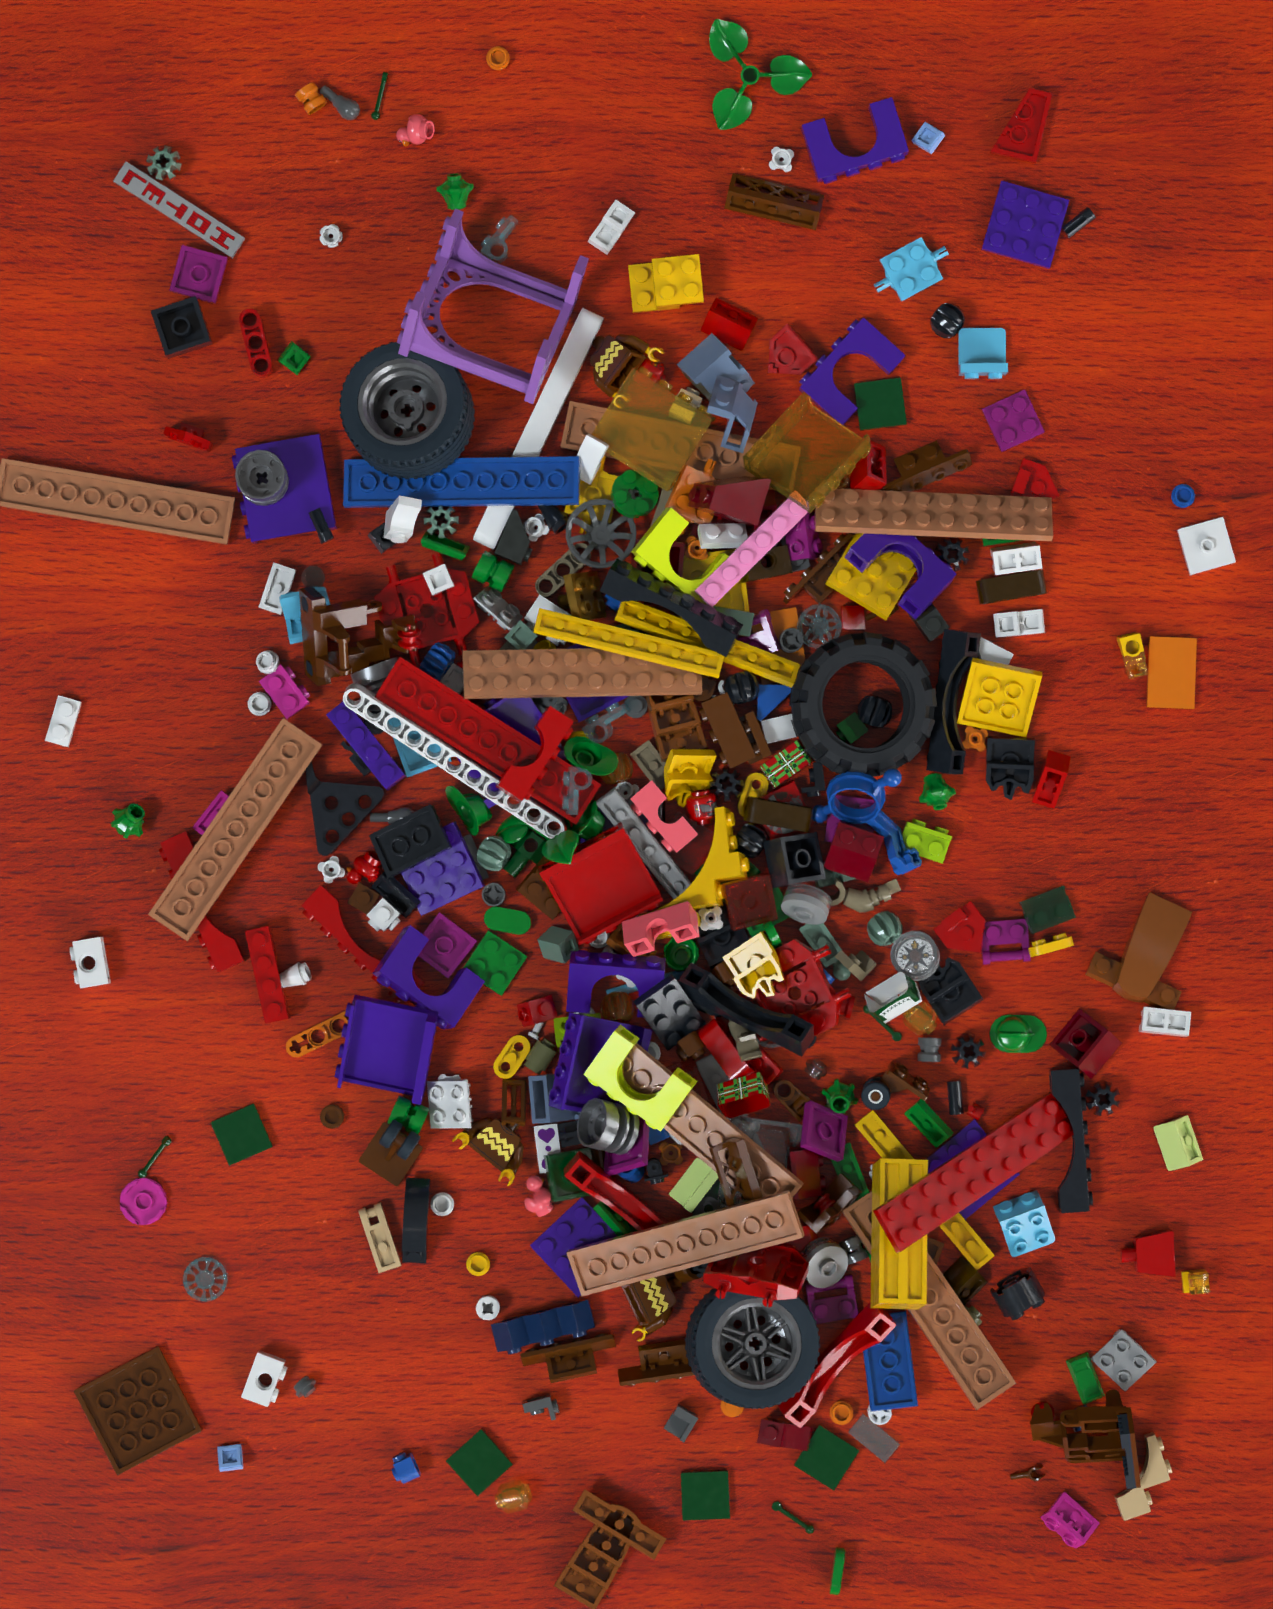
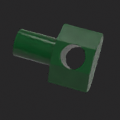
M528 829L527 834L521 840L511 843L517 850L503 869L516 878L530 860L537 864L542 859V847L546 841L531 829ZM529 838L535 839L538 843V848L533 852L527 851L524 847L525 841Z

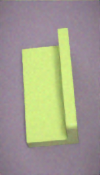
M1188 1115L1153 1127L1168 1171L1188 1167L1203 1160Z
M696 1158L670 1191L669 1195L692 1213L718 1179V1175L700 1158Z

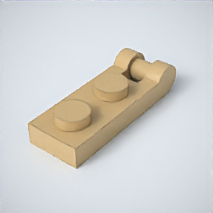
M381 1202L374 1204V1207L369 1209H359L358 1212L378 1273L402 1266ZM377 1216L379 1223L371 1225L369 1219Z

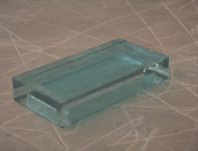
M864 1414L860 1416L848 1431L849 1434L884 1463L900 1445Z

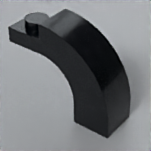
M406 1178L402 1262L426 1263L430 1179Z

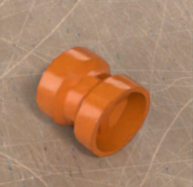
M314 82L307 84L295 94L298 101L304 104V110L308 115L317 112L327 104L324 96L318 93V87Z

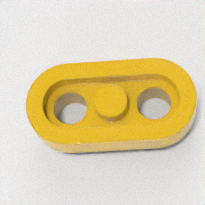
M752 773L745 779L742 794L737 805L738 813L742 817H744L748 796L759 798L767 793L768 780L761 773ZM754 780H758L760 782V787L758 789H754L752 787V782Z
M1066 933L1052 936L1053 941L1046 943L1045 939L1031 942L1032 947L1028 948L1030 957L1074 946L1072 936L1067 937Z
M515 1035L509 1039L494 1062V1072L498 1077L508 1079L516 1073L530 1052V1042L526 1037ZM515 1043H522L523 1050L516 1051L514 1049ZM503 1062H508L510 1064V1069L508 1071H503L501 1069V1064Z

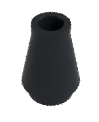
M538 505L550 531L558 534L566 529L569 516L556 505Z

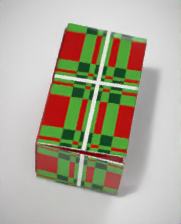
M796 740L760 765V769L774 790L809 766L813 760Z
M760 1072L717 1084L718 1107L726 1118H734L762 1110L771 1105L768 1086Z

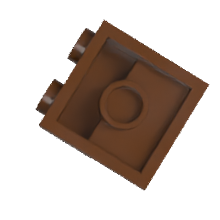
M543 856L516 890L553 920L561 909L539 874L538 866L549 861Z

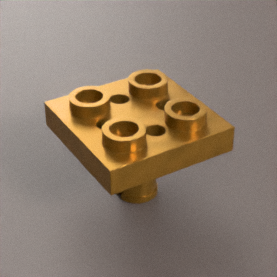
M597 571L563 575L567 594L558 596V605L561 609L570 608L571 616L586 620L607 617L605 612L606 605L600 591L601 581Z

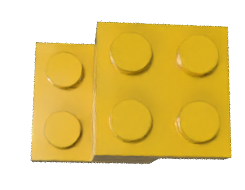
M699 254L652 259V263L628 265L633 313L680 309V305L704 302Z

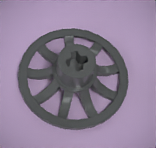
M589 500L578 506L567 521L566 541L571 553L577 560L593 568H609L616 561L615 559L606 562L605 549H612L619 556L618 559L624 561L631 553L636 542L637 533L633 518L621 516L612 524H608L612 507L615 508L612 500ZM606 505L602 522H598L592 506ZM587 509L592 525L576 517L583 510ZM628 521L631 534L614 533V530L619 525ZM572 525L580 526L587 534L571 537ZM617 539L630 540L625 552L613 541ZM588 541L589 545L580 555L573 543ZM593 549L599 550L600 563L586 559Z

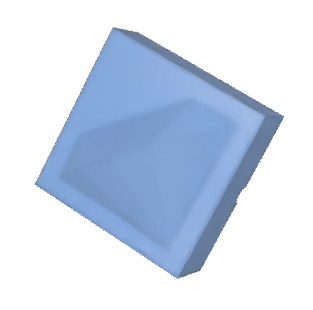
M924 122L911 141L932 155L945 137V134Z
M241 1444L217 1447L220 1472L244 1469Z

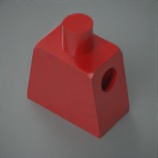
M1172 1230L1133 1237L1134 1248H1120L1121 1263L1134 1262L1136 1272L1176 1277L1174 1232Z

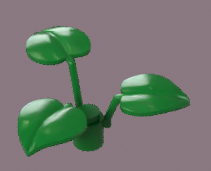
M716 19L713 22L709 35L710 49L713 55L722 62L729 61L734 56L743 68L740 73L743 84L739 92L737 93L734 89L726 88L719 91L714 97L712 108L718 129H732L747 120L752 111V101L750 98L742 96L747 85L755 84L759 77H772V88L782 95H791L797 92L812 77V72L805 63L789 55H781L774 58L770 63L771 72L759 73L755 66H746L737 54L747 48L748 35L743 27L733 22Z
M593 799L591 800V802H590L589 805L587 806L586 810H587V809L589 808V806L591 805ZM514 815L505 819L496 832V836L503 838L507 844H511L521 840L527 834L528 829H532L547 840L542 847L543 856L548 860L562 864H571L572 856L579 840L578 834L575 831L569 830L571 828L570 821L565 818L567 830L559 835H555L552 839L546 837Z

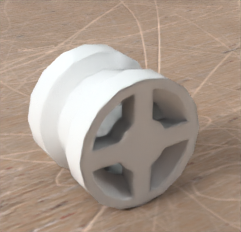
M491 1295L481 1297L476 1305V1312L483 1320L494 1319L500 1310L499 1301Z
M870 1404L867 1409L868 1417L877 1425H884L890 1420L892 1415L891 1410L870 1412Z

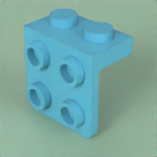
M962 328L959 330V376H964V379H979V376H988V379H1002V376H1006L1008 373V363H1006L1005 329Z
M313 587L325 597L326 606L331 605L326 588ZM299 591L288 592L281 595L279 600L286 620L289 642L294 644L303 642Z
M1037 1190L993 1206L1012 1257H1017L1055 1241L1045 1206Z

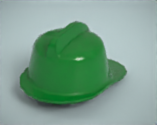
M576 736L570 738L564 746V754L568 763L586 775H607L616 770L618 766V757L612 750L586 737Z
M449 785L446 787V796L452 808L461 818L469 833L473 836L477 835L479 827L492 818V814L484 803V799L473 793L462 795L454 786Z
M595 800L592 801L586 812L582 814L577 824H572V827L569 829L575 831L580 838L589 840L602 833L605 825V817L598 810Z
M1030 1015L1001 1016L994 1021L990 1029V1038L993 1045L1000 1051L1007 1053L1035 1052L1043 1046L1047 1037L1046 1027L1043 1022L1037 1017Z

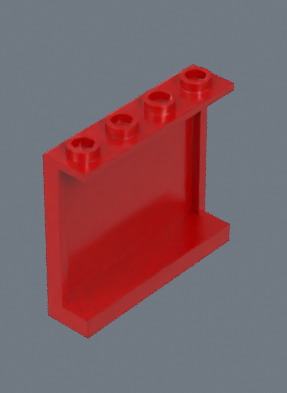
M622 822L577 845L571 864H562L549 860L538 866L542 880L547 884L575 934L579 945L592 943L598 938V935L616 930L618 924L633 917H639V913L645 910L651 911L657 908L660 902L663 901L658 887Z

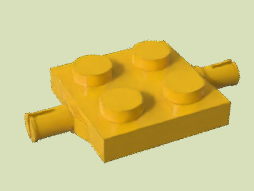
M603 456L600 462L601 466L590 485L580 479L579 505H566L565 514L571 515L578 506L589 500H612L610 495L611 488L618 476L603 471L605 456ZM606 505L592 506L598 521L602 522ZM613 507L609 515L608 523H611L612 514L614 510ZM585 509L577 517L591 525V518L587 509ZM580 527L579 533L583 534L584 529Z

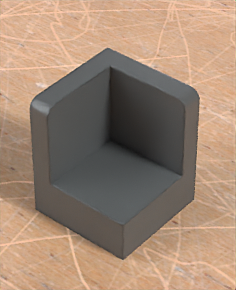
M677 1404L664 1429L680 1438V1441L684 1443L697 1422L698 1415Z

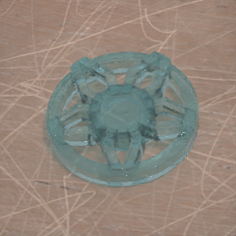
M816 604L806 608L799 616L797 622V629L802 633L804 643L815 649L827 643L823 635H827L828 641L832 640L829 631L836 629L833 639L838 638L841 633L842 624L838 614L826 605ZM817 609L815 617L807 613L810 610ZM821 609H823V617H820L819 615ZM827 611L834 617V619L829 618L828 620H826L828 616ZM805 618H810L812 621L809 623ZM829 622H834L836 625L829 627ZM802 623L806 627H809L805 635L803 633ZM810 633H812L814 637L808 640ZM819 636V640H820L823 644H822V645L814 644V643H812V641L816 640L817 637Z

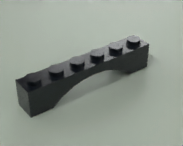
M618 558L609 569L600 589L601 592L620 602L646 601L670 609L692 626L707 648L725 657L733 648L743 627V624L735 618L722 614L714 607L701 603L693 596L680 592L672 585L663 583L651 574L642 572L630 563L621 561Z
M944 629L938 682L936 684L937 706L934 708L933 717L935 723L930 734L926 770L946 774H963L966 750L957 728V697L962 680L971 665L972 657L978 658L981 633Z
M693 963L688 965L678 980L679 985L691 1001L801 1057L814 1040L813 1024L794 1014L774 1012L746 1000L725 986L712 973Z
M1078 1068L1049 1070L1050 1093L1059 1101L1073 1129L1070 1165L1064 1179L1057 1188L1059 1212L1090 1211L1089 1206H1093L1092 1191L1088 1192L1087 1183L1091 1182V1169L1086 1168V1158H1090L1089 1144L1084 1142V1135L1088 1134L1087 1120H1083L1082 1111H1086V1099L1081 1097V1087H1084V1074L1079 1073Z

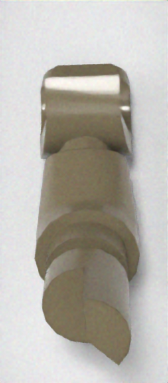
M836 877L834 884L839 889L835 895L830 896L825 894L823 889L818 890L820 898L825 904L834 906L843 901V905L862 913L874 910V907L880 904L879 901L884 900L886 902L891 900V895L901 891L897 879L878 886L879 889L875 891L874 889L867 891L866 889L857 890L852 888L845 890L841 880Z
M730 1021L728 1027L731 1036L736 1041L741 1062L762 1057L763 1055L756 1040L755 1032Z

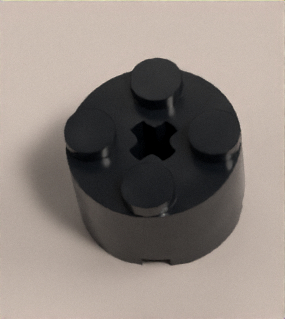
M1025 1268L1027 1272L1023 1274L1019 1270L996 1283L999 1288L994 1290L992 1287L990 1289V1293L1004 1317H1011L1012 1320H1016L1025 1314L1024 1311L1030 1307L1034 1309L1044 1304L1045 1300L1043 1297L1045 1296V1291L1031 1268Z

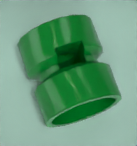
M484 551L471 578L483 584L488 582L489 587L501 593L515 565L505 560L499 562L497 561V556Z
M399 1095L387 1124H390L392 1120H396L405 1127L406 1132L410 1133L413 1131L419 1135L430 1108L418 1104L414 1106L411 1100Z

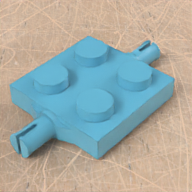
M922 237L881 258L879 261L885 270L886 278L874 283L875 288L884 284L877 288L876 291L879 293L890 286L896 291L900 301H903L939 282L943 277L938 269L937 261L949 255L948 251L939 255V253L946 250L945 246L931 252L925 245Z

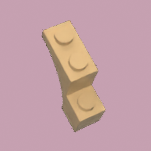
M1153 1432L1144 1435L1146 1458L1142 1471L1139 1474L1141 1488L1126 1489L1114 1495L1124 1521L1151 1512L1149 1505H1152L1153 1502L1149 1491L1144 1492V1489L1170 1480L1169 1474L1172 1473V1469L1168 1459H1163L1161 1451L1165 1450L1161 1437L1156 1438Z

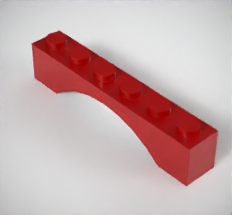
M188 831L160 842L162 848L159 849L163 861H168L171 870L168 872L171 879H173L195 847ZM205 916L198 926L200 935H197L202 948L207 947L210 956L207 957V960L212 970L217 969L219 973L246 961L237 940L225 934Z
M320 885L301 905L305 909L302 913L312 922L316 919L322 925L319 929L328 938L333 935L339 941L337 946L345 954L351 952L356 957L354 962L363 971L368 968L373 973L381 960L363 950L351 937L341 914L339 900L323 885ZM412 970L414 982L420 988L425 982ZM375 975L371 977L380 987L383 986L377 981L378 977ZM390 986L388 987L391 990L388 994L397 1003H399L400 1001H403L404 1003L407 1002L400 999L395 994L396 991L394 989H392Z
M578 1151L564 1168V1176L582 1191L609 1206L638 1231L670 1223L615 1178L604 1173L600 1166L581 1151Z
M871 1301L817 1358L818 1363L817 1365L815 1364V1371L812 1372L810 1380H807V1384L801 1388V1391L795 1393V1396L789 1398L786 1402L778 1405L784 1417L801 1428L813 1416L826 1390L839 1372L862 1351L881 1343L896 1327V1323L888 1311L883 1308H871Z

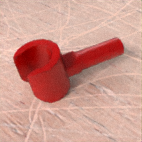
M973 1102L972 1106L968 1107L967 1115L978 1121L985 1109Z

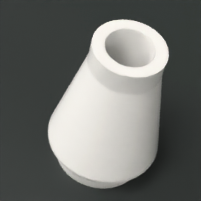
M298 962L279 974L283 988L306 985L308 981L312 980L310 969L305 962L302 964Z

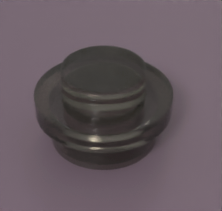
M309 566L302 573V583L305 587H321L325 582V574L321 568Z
M815 1058L814 1060L808 1059L806 1061L807 1066L804 1070L807 1074L817 1080H820L822 1076H826V1065Z

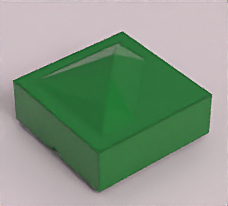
M291 341L277 361L295 375H298L311 356Z

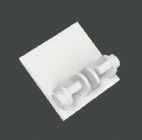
M459 1079L458 1081H427L431 1128H472L471 1122H473L470 1109L472 1108L470 1104L472 1098L469 1097V1087L471 1084L468 1083V1079Z

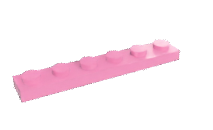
M796 491L793 492L694 591L707 605L713 607L812 507Z

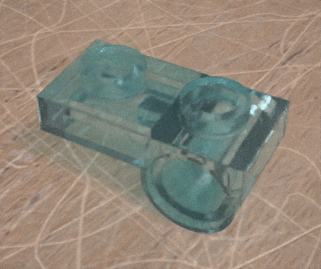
M511 214L508 218L503 217L495 227L498 229L492 237L488 235L481 243V254L495 263L505 261L508 257V247L505 239L518 225V220ZM493 246H502L504 248L503 254L501 256L492 255L491 249Z
M616 702L606 708L607 714L602 717L596 714L587 719L588 725L582 728L585 735L594 743H602L609 739L613 733L611 722L630 711L627 703L619 705ZM597 725L604 728V737H599L595 733Z
M568 767V772L564 771L563 786H567V795H563L562 809L566 810V815H578L579 790L587 789L592 783V775L587 769ZM578 772L586 775L587 781L583 786H578L574 781V777Z

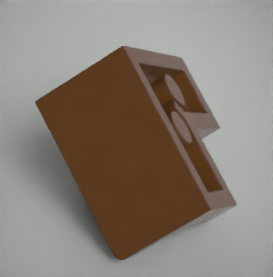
M841 1173L826 1188L822 1196H819L814 1203L800 1209L797 1214L815 1233H818L832 1226L843 1214V1210L849 1207L862 1191ZM828 1193L830 1195L829 1198L831 1200L834 1199L836 1203L819 1215L820 1211L814 1210L813 1207L820 1198Z

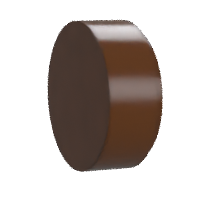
M328 1105L321 1111L320 1120L327 1128H337L344 1121V1112L337 1105Z

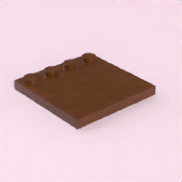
M159 1346L74 1390L117 1475L202 1431Z

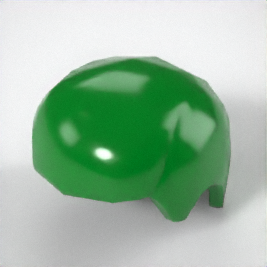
M672 936L671 940L664 946L665 962L668 967L677 972L685 971L690 963H697L699 948L693 939L677 943Z

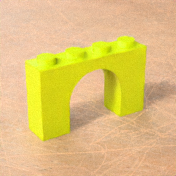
M665 508L632 549L631 553L635 555L634 560L645 568L647 565L652 569V575L661 582L665 580L680 592L689 594L707 605L694 590L729 556L725 553H719L706 571L695 579L687 580L678 576L670 565L669 552L672 544L689 522L674 509Z
M620 1024L583 1075L587 1077L592 1085L600 1086L604 1089L611 1099L624 1104L630 1113L643 1118L649 1127L658 1129L661 1132L697 1081L678 1067L663 1088L656 1093L643 1094L632 1089L624 1078L623 1064L640 1038Z

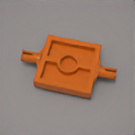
M708 458L703 471L684 465L664 508L674 509L689 523L697 525L710 524L714 515L688 507V496L694 483L716 480L711 474L717 462ZM685 527V529L681 532L680 535H684V532H685V530H686V527Z

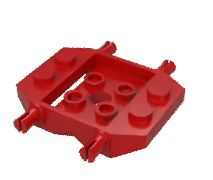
M437 553L439 562H437L435 554L431 555L435 568L444 564L441 553ZM395 565L391 566L393 575L390 566L386 567L389 584L374 599L382 603V610L378 614L380 621L385 626L392 625L393 619L404 617L398 594L402 593L407 615L413 614L415 616L416 628L421 631V634L416 637L421 640V645L417 647V651L408 653L412 665L417 667L416 658L418 666H421L420 650L431 647L437 642L446 643L454 641L458 655H462L461 645L463 651H467L464 639L479 624V619L466 572L447 568L455 585L446 590L456 625L453 628L443 592L433 596L423 574L400 580ZM425 604H430L434 608V613L430 617H423L421 615V607Z
M794 939L775 949L782 973L803 962L806 965L785 975L783 981H773L774 996L766 997L758 988L756 999L760 1007L774 1012L798 1015L825 1002L824 1005L800 1016V1018L814 1025L815 1037L838 1025L841 1001L852 997V994L848 993L850 992L849 988L835 993L825 976L820 959L831 954V950H827L829 949L828 945L813 950L799 940ZM794 986L801 990V997L798 1000L793 999L790 994ZM740 989L736 990L737 994L742 993ZM740 994V995H739V996H741V997H743V998L746 997V995H744V994ZM760 1037L758 1038V1040L762 1042L766 1040V1038Z
M774 1245L708 1263L703 1275V1282L717 1289L715 1293L717 1298L721 1296V1299H723L727 1292L764 1298L763 1305L767 1307L768 1304V1307H771L774 1300L797 1299L809 1272V1263L796 1250L794 1245L792 1247L791 1245ZM780 1263L783 1264L777 1280L773 1281Z

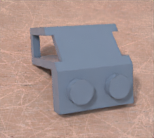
M712 333L677 364L684 376L708 401H710L717 375L740 382L745 392L755 384L745 368L731 355L732 353Z
M717 375L707 413L728 419L720 446L743 453L758 402L755 399L753 401L746 394L740 382ZM734 421L741 423L745 428L740 445L727 442Z
M554 1074L528 1076L532 1124L553 1123L579 1118L580 1112L566 1109L560 1110L548 1106L549 1094L555 1078Z

